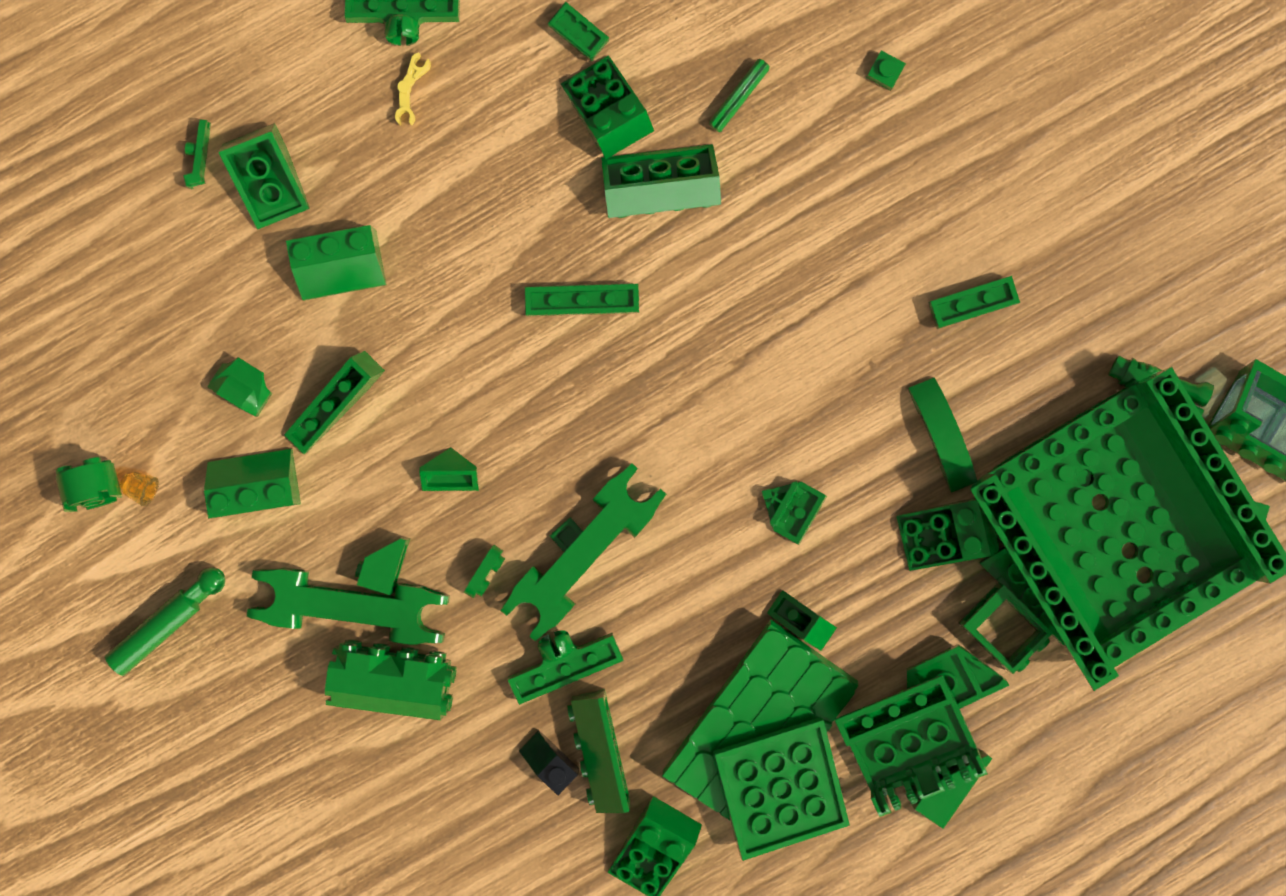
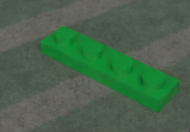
M639 284L525 287L526 316L639 313Z

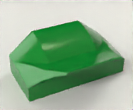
M239 357L229 363H222L207 386L217 395L256 417L259 416L272 395V392L266 387L264 373Z

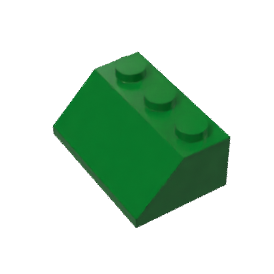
M371 225L286 241L290 267L303 301L387 285L377 231Z
M293 449L208 462L204 485L208 519L300 505L301 500Z

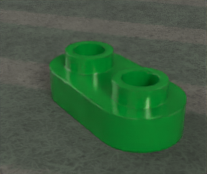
M496 545L492 546L464 591L465 594L473 599L476 595L482 597L490 584L486 580L492 570L497 573L505 560L501 556L504 550Z

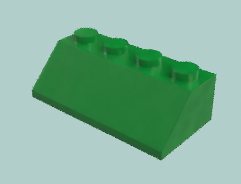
M713 144L611 156L608 159L601 157L608 218H624L631 215L654 214L656 212L681 211L689 208H708L714 205H721L720 176Z
M602 689L572 696L571 705H567L570 722H576L578 732L573 733L576 749H582L584 760L580 761L583 778L588 777L590 788L586 789L589 805L595 806L596 813L629 812L630 796L606 691Z

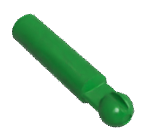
M214 567L202 570L197 577V581L187 590L180 589L105 655V660L111 669L121 676L129 673L200 610L199 604L209 595H215L222 591L226 582L224 573Z

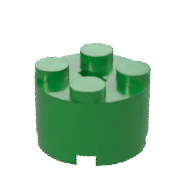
M94 457L84 460L82 466L75 468L71 465L63 466L55 470V479L64 512H78L77 506L86 507L87 510L114 503L117 501V497L122 498L115 466L111 460L101 461L100 457Z

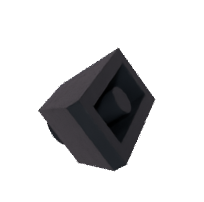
M539 729L519 750L537 777L558 796L578 776L579 767Z

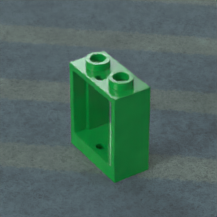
M997 583L959 622L1001 666L1012 674L1016 671L1021 672L1030 663L1029 658L1036 651H1042L1049 644V637L1053 634L1005 585ZM1005 600L1036 630L1008 659L977 630Z

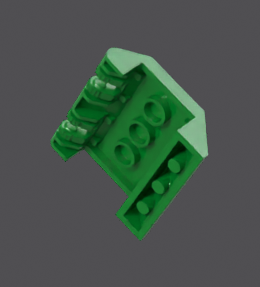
M943 675L835 718L846 746L850 745L870 788L871 800L879 817L892 813L886 795L889 796L895 811L901 809V801L895 788L904 785L906 796L911 804L918 802L913 787L914 784L921 800L945 792L939 775L941 773L948 789L955 788L954 778L948 768L955 764H958L961 777L966 783L972 781L966 763L970 764L976 779L988 774L973 736Z

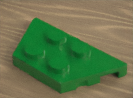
M959 644L907 668V689L943 675L960 709L1009 686L1007 679Z

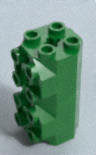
M345 640V643H339L338 646L333 648L332 654L337 655L336 661H329L325 696L331 697L325 700L326 705L441 721L452 708L453 694H449V687L455 682L457 666H451V660L446 659L447 653L441 651L419 654V649L402 647L401 651L394 653L390 651V645L374 643L373 647L362 646V641Z

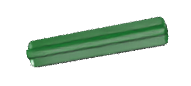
M757 59L710 119L709 125L715 131L721 132L767 74L770 66L764 60Z

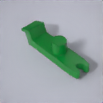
M204 119L199 120L196 143L186 142L185 154L194 156L192 173L183 175L186 187L191 190L195 186L206 184L204 175L211 123Z

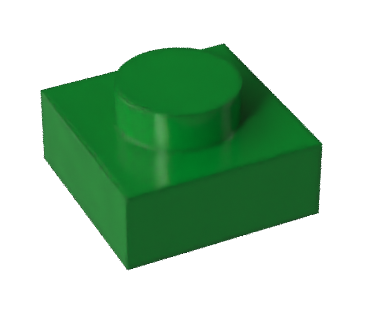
M881 50L866 78L891 91L906 63Z

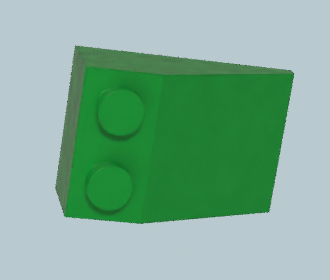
M275 123L222 144L218 153L257 230L310 209L289 151Z

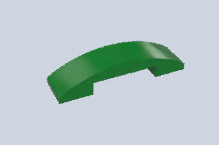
M935 377L909 387L908 391L918 414L923 419L941 463L940 468L950 492L952 493L974 484L977 481V477L969 452L951 408Z

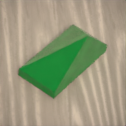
M451 447L419 469L422 491H479L477 467Z

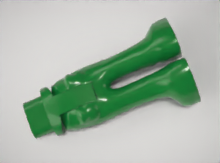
M1118 355L1108 375L1119 380V385L1125 384L1124 387L1126 388L1162 371V369L1151 364L1138 362L1134 358L1127 360ZM1180 379L1194 404L1197 405V409L1203 415L1204 409L1200 407L1206 406L1210 401L1214 385L1208 382L1193 384Z

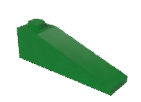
M366 351L350 357L284 435L303 454H306L371 388L385 370Z

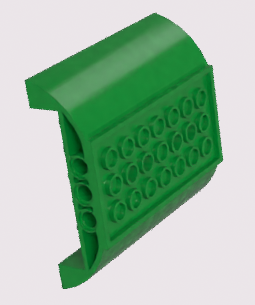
M1172 367L1148 376L1079 413L1007 457L977 480L970 489L1093 691L1119 676L1115 667L1256 581L1271 584L1286 575V552ZM1081 470L1091 472L1090 485L1081 486L1078 483L1077 475ZM1097 494L1103 495L1106 501L1104 508L1101 510H1096L1092 505V499ZM1130 542L1135 547V553L1131 558L1127 559L1122 554V547ZM1141 567H1147L1150 572L1149 579L1144 583L1139 582L1137 579V571Z

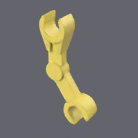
M420 53L412 56L406 76L398 83L400 108L395 113V119L400 126V118L404 113L410 114L409 123L411 125L414 124L415 115L410 109L411 87L431 67L429 59H427L423 67L416 66V62L421 57Z

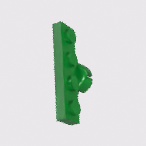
M345 0L344 18L346 23L385 24L384 34L389 43L401 46L403 34L406 37V46H410L418 41L419 27L422 23L460 22V0Z
M565 630L554 632L556 636L554 640L557 647L554 646L549 634L543 637L538 643V650L542 661L539 664L508 676V682L518 704L521 705L624 661L613 633L581 646L574 645L569 633Z

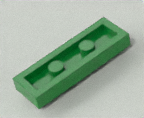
M1009 276L928 303L936 328L940 329L1019 304L1020 300L1013 278Z

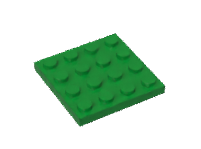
M821 717L712 751L742 861L850 826L825 723Z

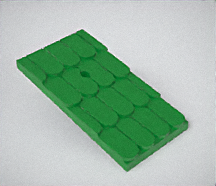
M770 619L663 769L662 776L730 821L712 751L818 717L824 720L826 731L828 732L835 718L855 694V690L859 686L858 680Z

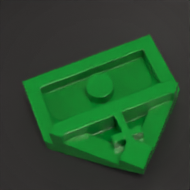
M797 481L792 482V484L762 491L773 531L800 545L827 496L811 486Z

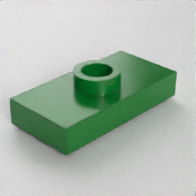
M567 2L562 5L548 22V26L591 62L609 42V37Z

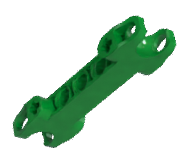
M633 463L619 475L609 480L593 498V501L603 510L546 574L543 575L533 566L517 583L509 599L500 610L507 616L521 603L526 602L535 605L540 612V622L529 636L534 641H537L544 633L558 625L576 603L566 593L620 532L625 529L635 538L653 518L659 504L667 495L660 488L647 501L637 502L631 499L627 492V483L638 469Z
M280 568L256 569L252 571V579L269 583L273 587L275 600L270 607L248 608L246 616L248 618L259 620L275 627L300 629L302 628L303 616L390 627L389 641L416 645L444 642L445 633L427 628L421 620V612L429 604L447 605L450 601V595L434 591L425 586L397 583L395 596L307 585L309 571Z

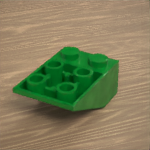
M609 55L560 83L605 159L654 132L647 110Z
M975 498L896 516L909 571L989 557L1000 551L996 532Z
M653 796L638 818L608 873L647 896H661L695 847L702 824Z

